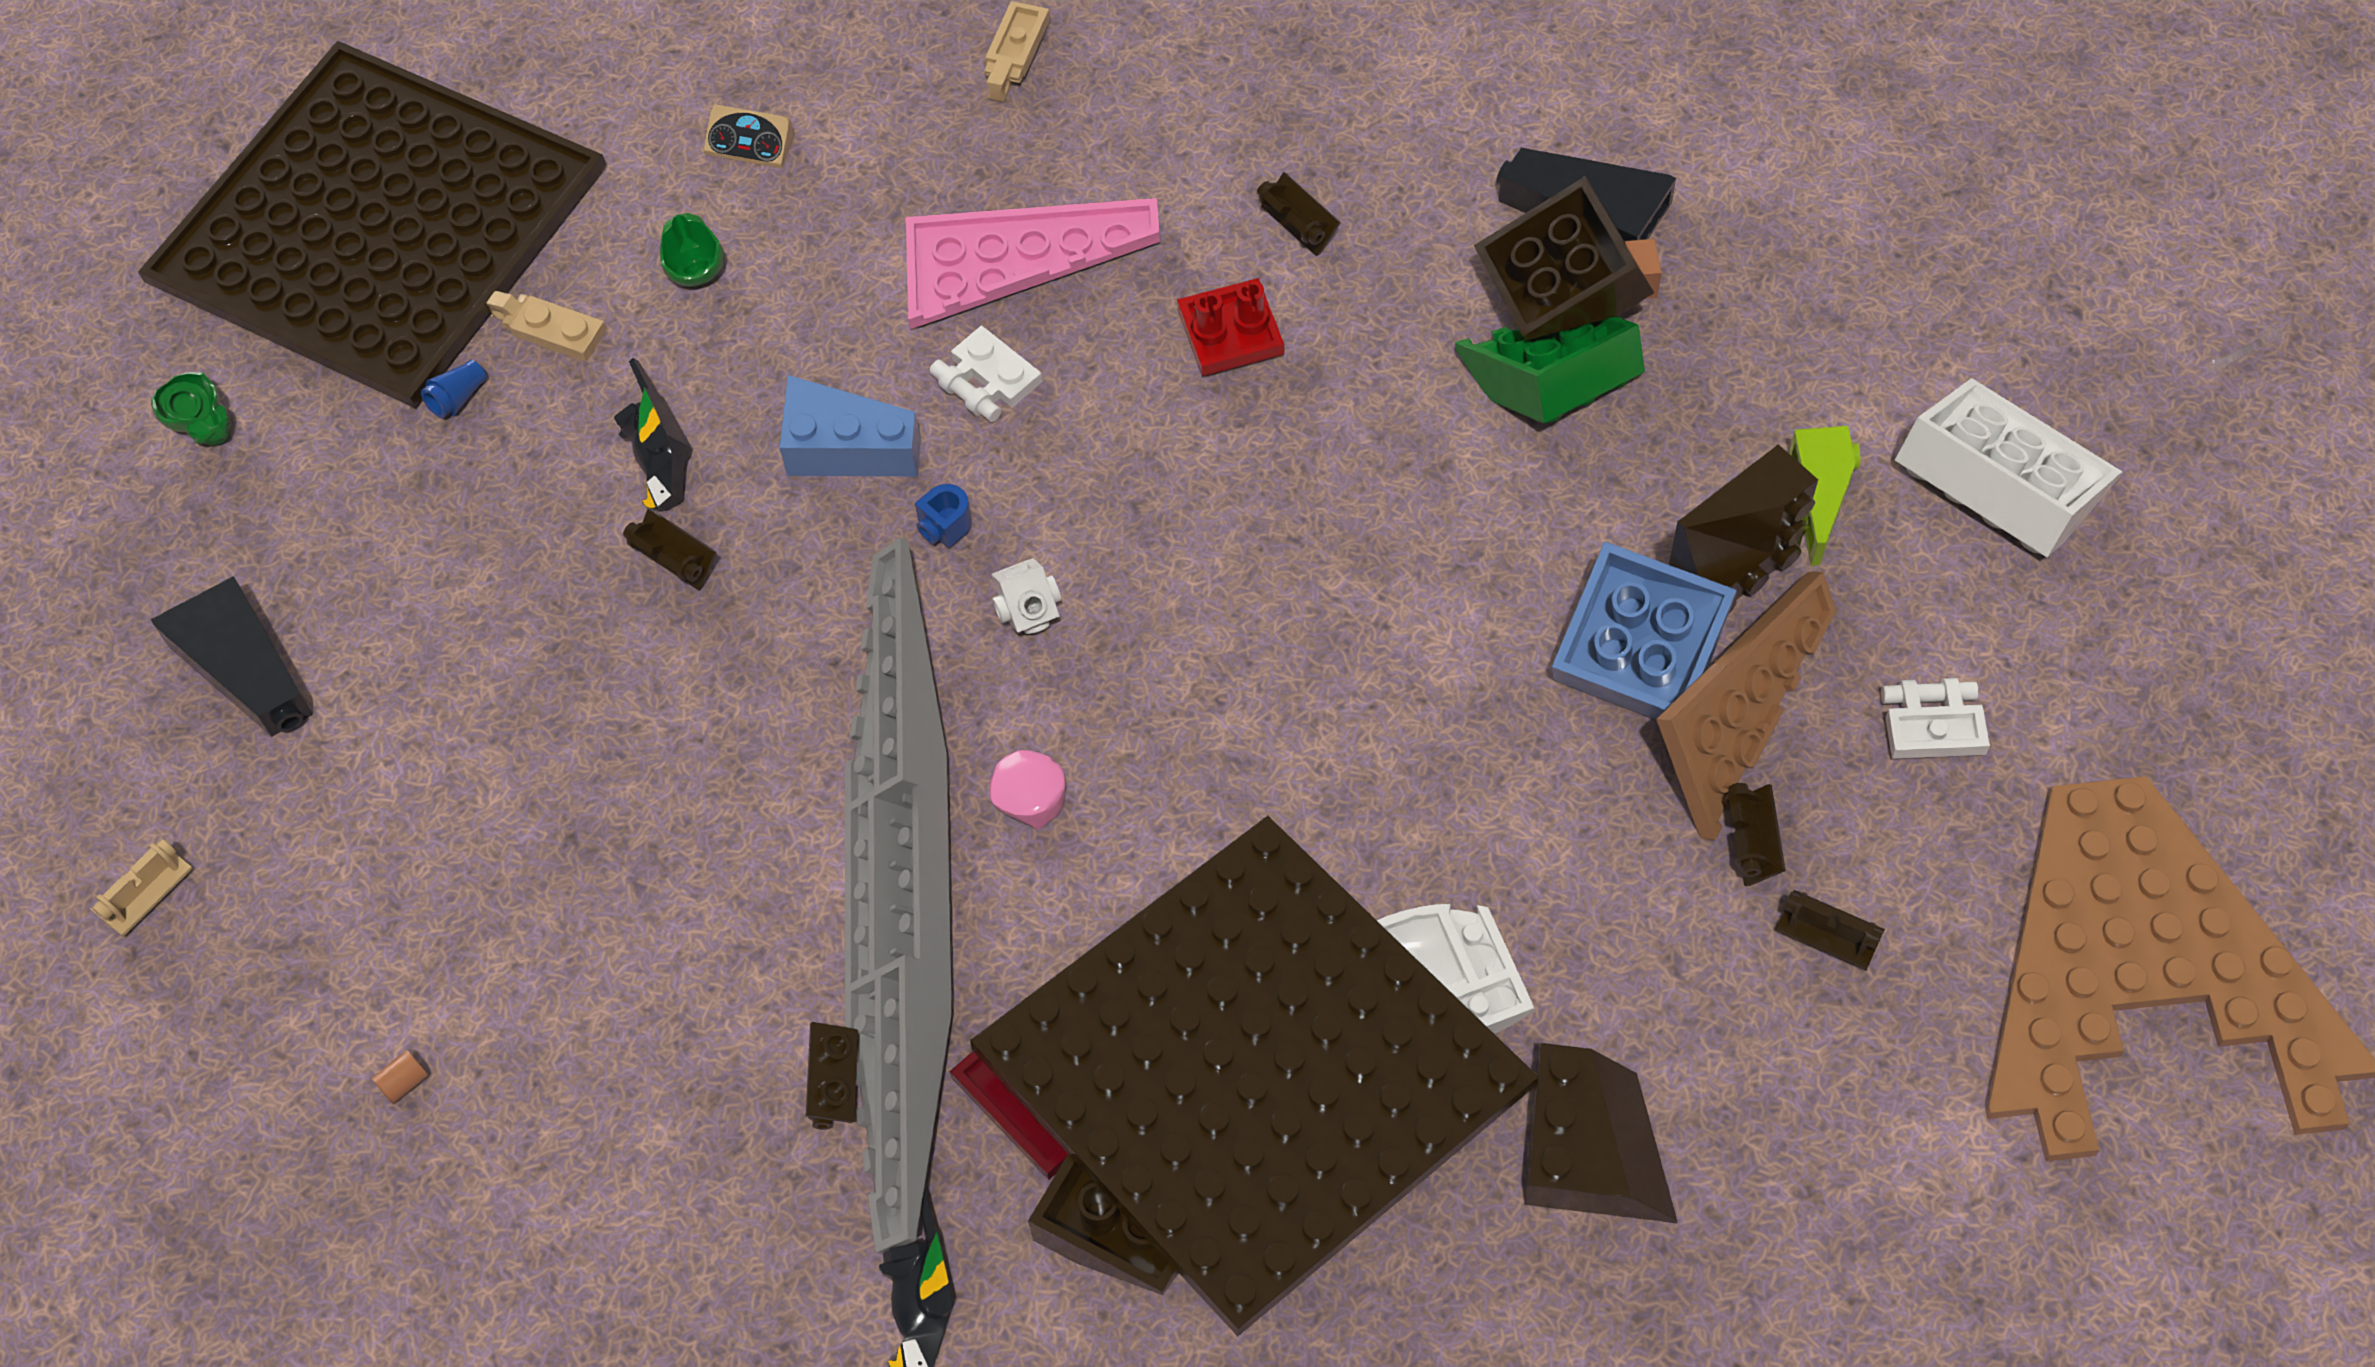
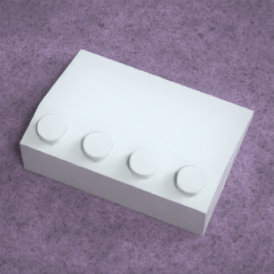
M1972 378L1916 419L1895 458V461L1906 467L1909 474L1913 477L1933 484L1944 491L1945 496L1949 500L1957 504L1966 505L1980 514L1988 525L2005 530L2019 539L2026 549L2034 553H2041L2047 558L2065 543L2122 474L2121 470Z

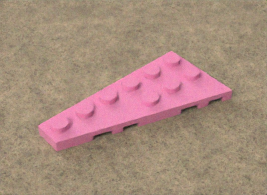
M1157 198L906 217L908 320L910 330L1159 243Z

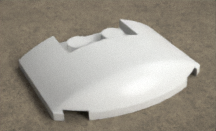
M1436 904L1404 910L1377 920L1494 1034L1510 1027L1534 1012L1535 1008L1488 907L1477 905V914L1462 910H1450L1451 904Z

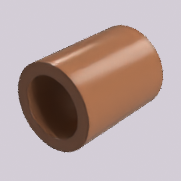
M405 1050L371 1079L388 1100L394 1104L423 1081L428 1074L408 1050Z

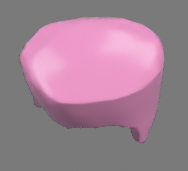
M1017 750L1006 755L996 764L990 779L989 789L990 800L998 810L1011 818L1031 825L1035 829L1043 828L1061 813L1065 803V776L1062 767L1053 761L1051 757L1032 750Z

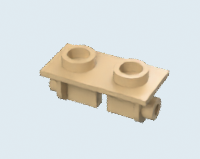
M163 839L156 845L151 843L148 846L150 849L130 868L131 870L117 880L103 895L98 894L95 897L98 902L90 909L123 937L193 869L175 854V849Z

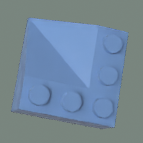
M1604 541L1552 665L1553 679L1561 684L1657 719L1709 668L1737 590Z

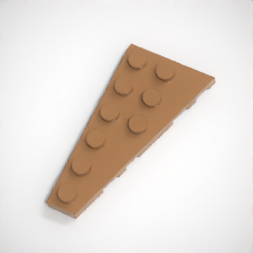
M1807 572L1656 719L1698 834L1703 839L1716 840L1722 829L1718 819L1725 806H1730L1726 803L1725 798L1729 793V786L1739 782L1746 767L1754 768L1784 711L1779 705L1787 690L1795 691L1801 679L1797 671L1806 653H1815L1836 613L1823 572Z

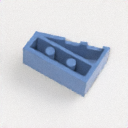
M788 375L780 439V452L787 476L918 477L921 438L914 411Z

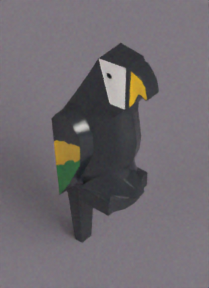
M632 358L629 363L643 393L641 402L636 404H629L616 414L614 419L621 428L618 435L626 441H632L634 457L647 476V498L643 499L642 503L645 507L657 512L668 511L683 501L684 464L689 457L691 446L664 397L658 394L640 362Z
M925 1187L920 1212L926 1243H914L889 1248L888 1251L883 1253L884 1263L879 1264L881 1274L893 1282L891 1294L892 1313L899 1332L904 1338L897 1349L896 1359H889L887 1361L888 1367H933L953 1306L939 1237L934 1226Z

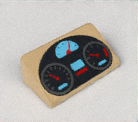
M715 104L710 112L703 151L705 155L783 168L795 137L792 123L785 116Z

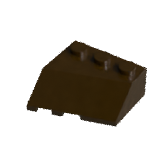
M1541 1043L1536 1072L1539 1078L1537 1086H1535L1525 1205L1677 1223V1217L1637 1073L1590 1048Z

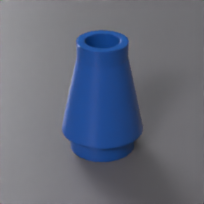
M469 360L457 368L427 380L426 387L421 390L422 400L427 408L437 417L444 418L448 414L454 416L475 390L487 380L486 373L480 364L474 360Z

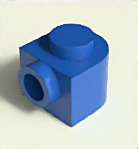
M938 485L914 503L918 518L917 529L931 544H935L939 540L947 548H950L971 527L972 518L967 494L956 485Z

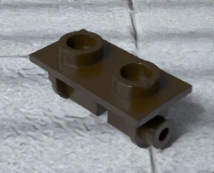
M1286 172L1282 173L1276 183L1265 181L1257 189V194L1260 196L1259 202L1262 204L1261 207L1315 256L1320 255L1341 222Z
M651 508L647 509L643 522L638 524L631 522L623 532V536L627 539V545L635 548L698 591L703 588L717 553L715 550Z
M1746 783L1732 784L1729 786V793L1725 798L1726 803L1730 805L1732 823L1735 824L1736 830L1734 836L1738 858L1735 860L1736 867L1742 870L1744 886H1751L1786 871L1773 788L1771 784H1767L1752 791L1748 789Z
M1794 890L1788 898L1783 915L1775 931L1867 971L1885 929L1877 926L1876 923H1870L1812 898L1805 892L1801 893Z
M816 1022L810 1023L805 1116L813 1121L812 1127L815 1129L832 1128V1121L854 1122L858 1029Z

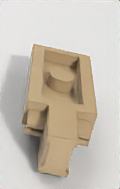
M1015 1L1010 2L985 57V76L989 77L987 80L989 99L1004 102L1012 82L1020 83L1022 78L1025 77L1050 22V9Z
M495 291L486 302L492 313L491 317L502 320L503 327L511 331L514 337L585 362L588 361L607 331L603 320L531 295L520 294L516 299L511 294Z

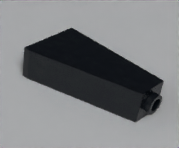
M1522 147L1512 161L1506 160L1503 163L1496 183L1500 185L1499 202L1527 213L1586 176L1624 241L1649 239L1672 204L1676 178L1668 174Z
M234 576L151 619L153 625L171 650L271 737L280 732L294 730L304 719L313 715Z

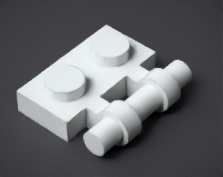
M982 325L951 350L952 360L958 364L957 366L949 367L939 359L931 365L929 370L930 374L938 379V385L948 394L955 393L965 401V407L975 416L982 415L990 422L996 421L1002 412V409L995 404L997 400L1002 399L1013 408L1043 382L1042 373ZM974 377L985 387L975 388L968 380Z
M1942 678L1941 683L1917 684L1916 680H1900L1899 685L1882 686V704L1900 703L1901 708L1888 709L1885 717L1892 759L1986 755L1990 743L1983 705H1963V701L1978 699L1977 683L1959 682L1958 678ZM1921 702H1942L1943 706L1921 707Z

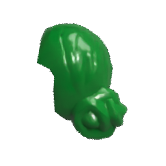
M690 213L676 214L663 226L660 259L664 274L674 283L686 287L699 286L714 279L722 268L724 251L719 240L705 225L704 221L699 216Z
M203 372L175 375L166 384L156 389L151 400V406L156 419L165 427L176 432H187L196 444L219 445L228 440L231 428L230 417L225 406L220 405L217 389Z

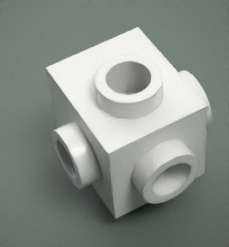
M1034 558L991 574L999 595L992 598L996 613L1001 623L1008 621L1017 633L1024 631L1025 634L1039 632L1050 625L1049 620L1060 617L1055 603L1061 601V595L1055 579L1052 575L1046 577L1043 566Z

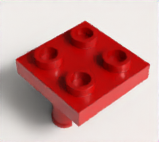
M1259 278L1177 299V309L1202 376L1285 354L1283 339Z

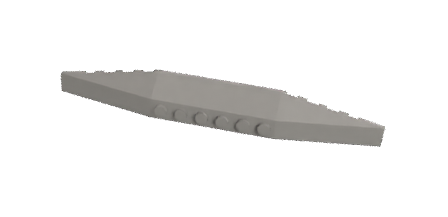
M902 537L872 556L866 609L873 611L871 629L863 630L861 650L868 652L866 672L857 676L855 691L863 693L860 716L852 717L850 737L857 739L855 760L846 761L845 1027L858 1029L856 1086H860L863 1106L856 1110L858 1126L865 1127L867 1131L869 1148L862 1152L864 1172L873 1174L875 1191L868 1195L875 1250L879 1254H883L889 1248L904 1246L916 1241L953 999L951 991L952 949L950 946L951 904L949 900L950 860L947 791L949 779L947 775V752L908 540Z

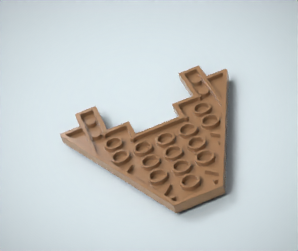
M2144 776L2053 786L2048 797L1986 1108L1987 1119L2034 1114L2045 1161L2096 1156L2099 1152V1146L2077 1062L2121 1057L2124 1048L2114 1014L2116 1010L2205 1001L2218 1047L2258 1042L2268 1043L2294 1135L2344 1130L2350 1123L2337 1082L2375 1078V1058L2149 778Z

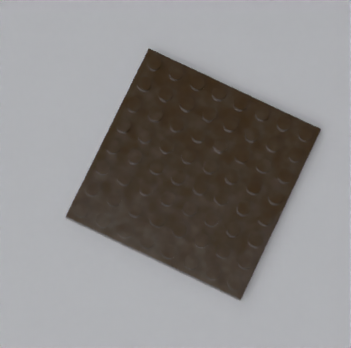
M337 41L138 272L145 283L415 408L422 399L421 390L426 387V381L443 373L491 312L489 306L486 305L491 295L495 291L506 293L600 174L606 163L603 154Z
M1268 815L970 1040L971 1050L1237 1337L1537 1086L1539 1078Z

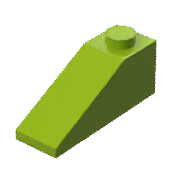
M1848 426L1794 430L1789 454L1819 479L1813 498L1815 505L1809 512L1806 523L1808 530L1805 533L1811 566L1820 565L1848 491L1853 471L1860 468V448L1858 443H1852Z

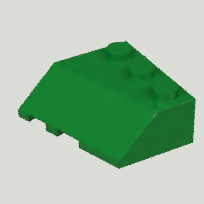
M1617 316L1530 340H1525L1519 329L1510 330L1507 327L1491 331V340L1478 344H1472L1469 338L1454 342L1457 353L1491 401L1541 423L1554 422L1560 419L1562 414L1578 406L1593 402L1595 397L1613 388L1622 387L1628 383V380L1645 372L1639 324Z

